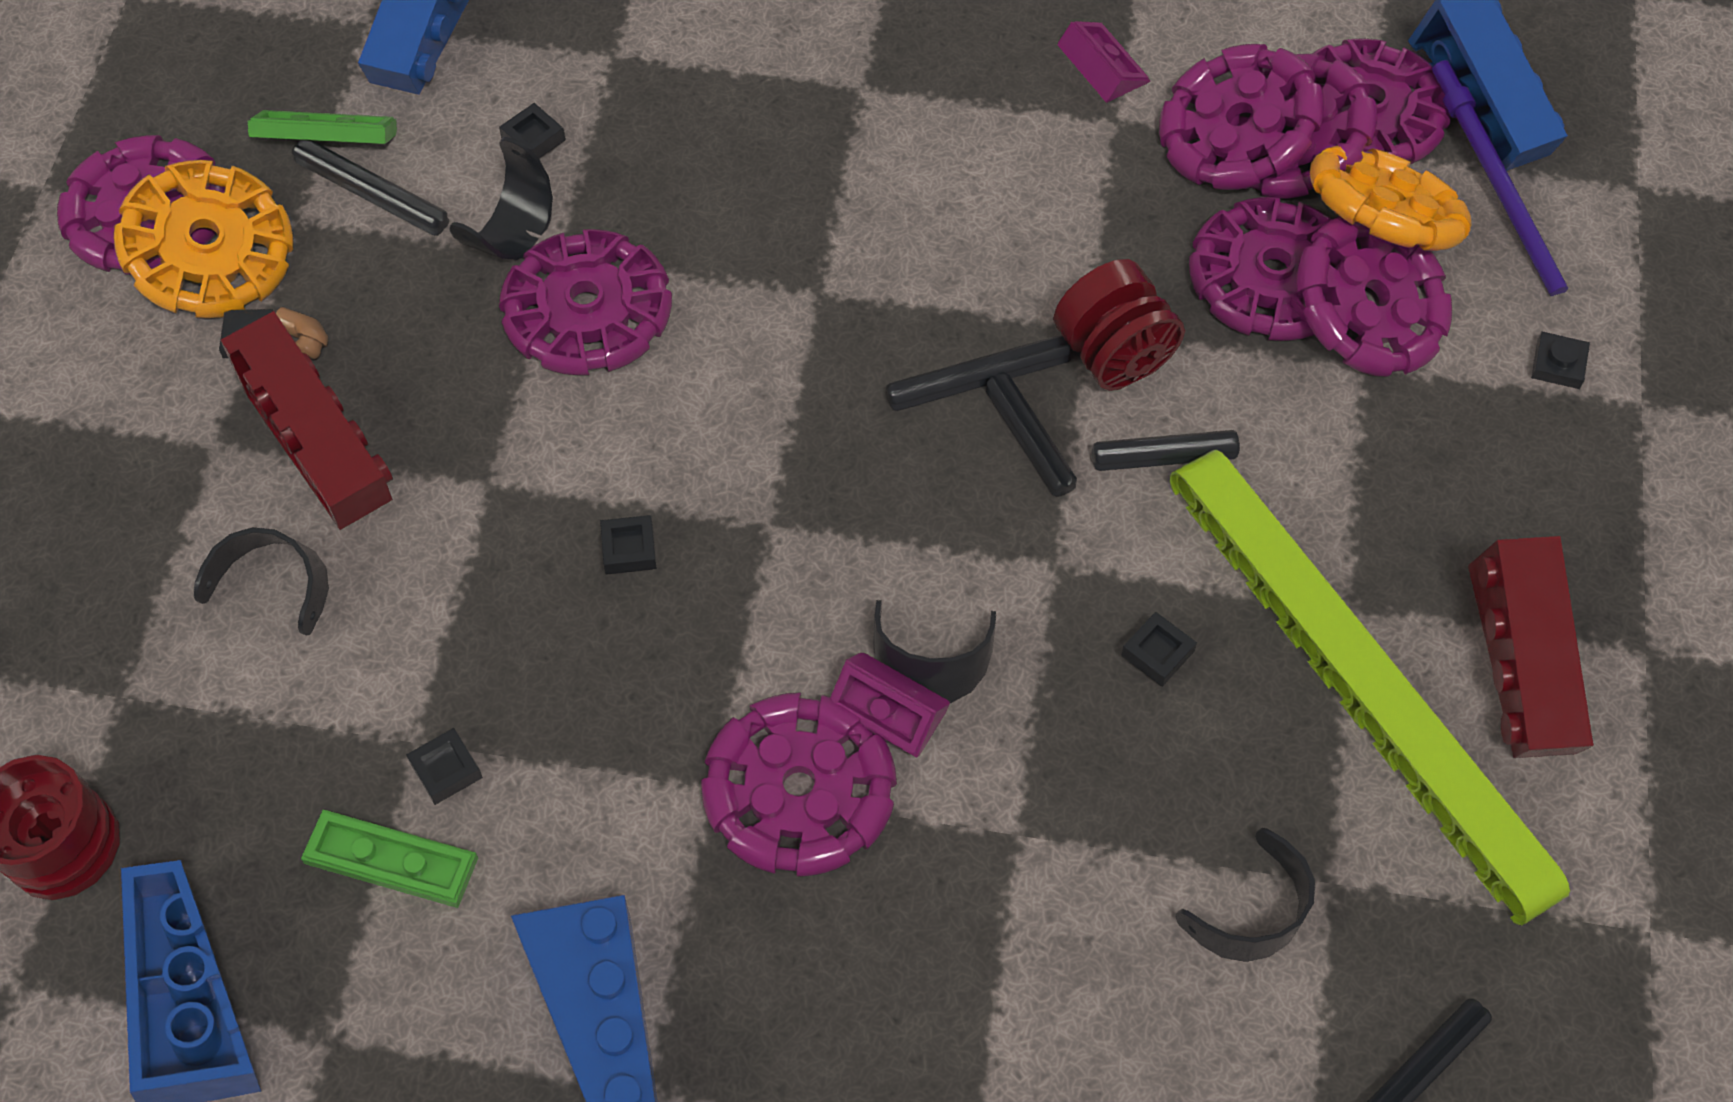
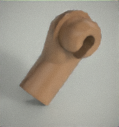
M284 307L279 308L276 314L289 334L298 338L295 343L301 352H305L311 360L317 359L321 354L322 347H327L328 336L323 326L312 317Z

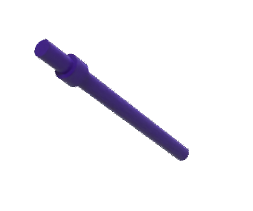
M1448 60L1437 63L1433 66L1432 72L1445 95L1443 103L1450 116L1458 119L1550 297L1565 293L1568 290V286L1474 110L1476 102L1469 88L1461 86Z

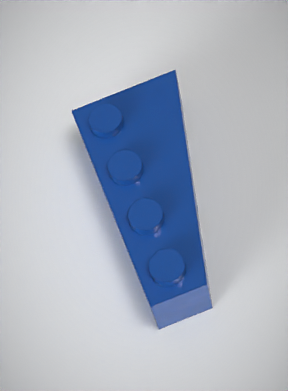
M382 0L358 61L369 83L420 95L425 83L433 78L436 62L469 0Z
M1435 0L1408 40L1415 51L1424 49L1432 60L1429 63L1432 67L1441 61H1449L1461 86L1469 88L1476 102L1474 110L1506 171L1551 155L1568 136L1564 129L1563 120L1554 111L1543 90L1540 77L1533 72L1526 59L1521 41L1511 31L1502 14L1499 0Z
M181 860L121 868L129 1083L135 1102H207L261 1092Z

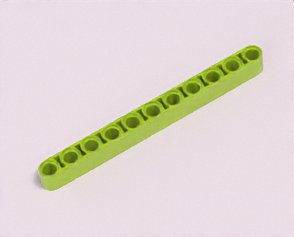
M1212 450L1173 471L1170 474V485L1175 495L1179 493L1189 504L1185 508L1204 532L1210 531L1219 543L1215 546L1234 570L1240 568L1249 580L1245 584L1265 609L1270 607L1280 620L1276 621V623L1296 648L1301 646L1311 660L1307 662L1328 689L1333 686L1343 699L1339 703L1360 729L1366 728L1376 740L1372 743L1392 770H1400L1409 782L1405 786L1426 813L1430 814L1433 812L1443 825L1439 829L1462 858L1468 856L1478 870L1474 872L1494 899L1497 902L1502 900L1514 914L1510 919L1515 924L1522 926L1568 897L1570 893L1569 883L1557 863L1222 452Z

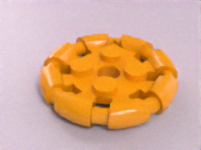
M1332 146L1316 155L1311 163V183L1314 190L1321 194L1323 202L1353 225L1355 222H1358L1370 229L1369 234L1407 248L1417 244L1426 251H1439L1459 245L1469 235L1472 226L1471 215L1464 201L1458 199L1457 193L1443 180L1427 170L1423 174L1409 167L1411 162L1404 158L1372 148L1367 151L1372 153L1362 151L1363 159L1361 162H1355L1354 165H1346V171L1344 172L1340 170L1338 156L1347 160L1345 151L1339 146Z
M189 160L165 166V172L155 177L147 175L130 190L119 208L122 218L121 222L114 226L113 239L117 259L123 272L130 273L135 279L134 287L145 298L173 313H177L178 309L195 312L196 318H221L226 311L245 310L244 305L257 298L262 302L278 287L289 267V264L286 262L287 253L293 250V232L283 205L275 203L271 197L273 191L260 179L233 165L231 169L214 166L213 161ZM210 184L225 187V192L222 193L208 188ZM176 189L179 193L183 194L184 197L170 203L165 193ZM248 207L251 209L256 208L259 214L248 219L242 210ZM149 219L155 220L154 229L141 227V222ZM198 228H210L217 233L218 238L211 244L202 245L195 242L191 238V234ZM254 243L263 244L268 249L267 254L254 252ZM159 255L161 265L151 269L147 264V260ZM238 273H240L246 283L233 288L230 282L234 281ZM184 279L202 283L199 294L182 290Z

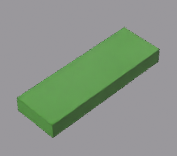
M263 110L248 120L249 137L386 144L396 136L397 131L396 119L389 116Z
M323 809L301 860L309 866L459 908L478 861V856L475 852Z

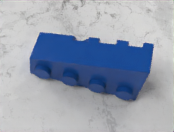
M625 895L512 915L511 918L585 1101L658 1102L632 923Z

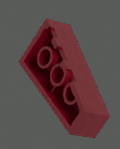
M275 311L220 340L244 393L339 530L393 500L387 483L392 481L393 477L387 465L379 454L370 456L365 448L368 446V442L360 427L353 419L349 422L342 414L344 409L338 397L329 385L324 387L313 362L305 352H301Z
M1561 536L1497 540L1472 561L1468 568L1493 669V681L1498 691L1503 711L1500 724L1503 741L1506 745H1511L1513 758L1581 753L1593 747L1594 744Z

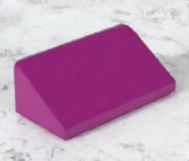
M1071 22L1057 44L1106 103L1150 82L1146 73L1102 23Z
M858 653L845 661L830 697L831 701L861 719L859 723L875 734H880L882 738L916 758L924 750L950 705L947 699L866 653Z

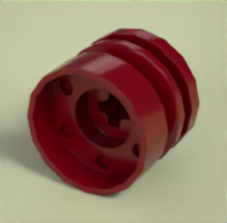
M1130 259L1113 260L1096 267L1081 277L1066 291L1057 304L1053 317L1056 328L1072 350L1081 353L1080 356L1086 369L1092 372L1098 385L1108 391L1120 390L1156 372L1173 356L1181 345L1185 334L1184 324L1177 314L1171 312L1170 305L1165 299L1157 296L1154 284L1140 266Z
M32 755L14 759L1 766V873L30 896L48 900L75 896L97 883L112 865L120 845L119 822L111 807L95 791L90 789L88 783L73 768L58 758Z

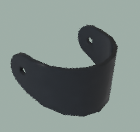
M503 137L499 142V146L503 152L506 165L505 181L500 200L492 217L480 232L458 222L452 223L449 230L452 236L461 244L502 259L518 260L523 258L524 253L532 248L539 239L530 235L527 231L542 235L547 230L551 221L553 196L549 176L539 158L522 142L510 137Z
M256 527L231 533L211 549L200 567L194 585V599L201 604L209 601L220 579L230 566L251 550L274 543L292 545L303 558L308 575L306 597L299 614L298 630L306 636L312 633L323 612L329 591L327 568L314 550L275 529Z
M876 600L873 636L875 659L947 699L950 703L971 693L986 675L993 652L996 611L991 610L990 626L985 640L972 651L950 658H927L910 654L889 640L881 627L882 600Z
M1267 828L1259 829L1255 837L1258 844L1282 865L1294 881L1299 900L1296 922L1279 933L1254 938L1228 934L1204 922L1188 910H1179L1175 916L1179 926L1201 946L1221 958L1249 962L1272 956L1290 943L1314 904L1315 878L1306 858L1286 839Z

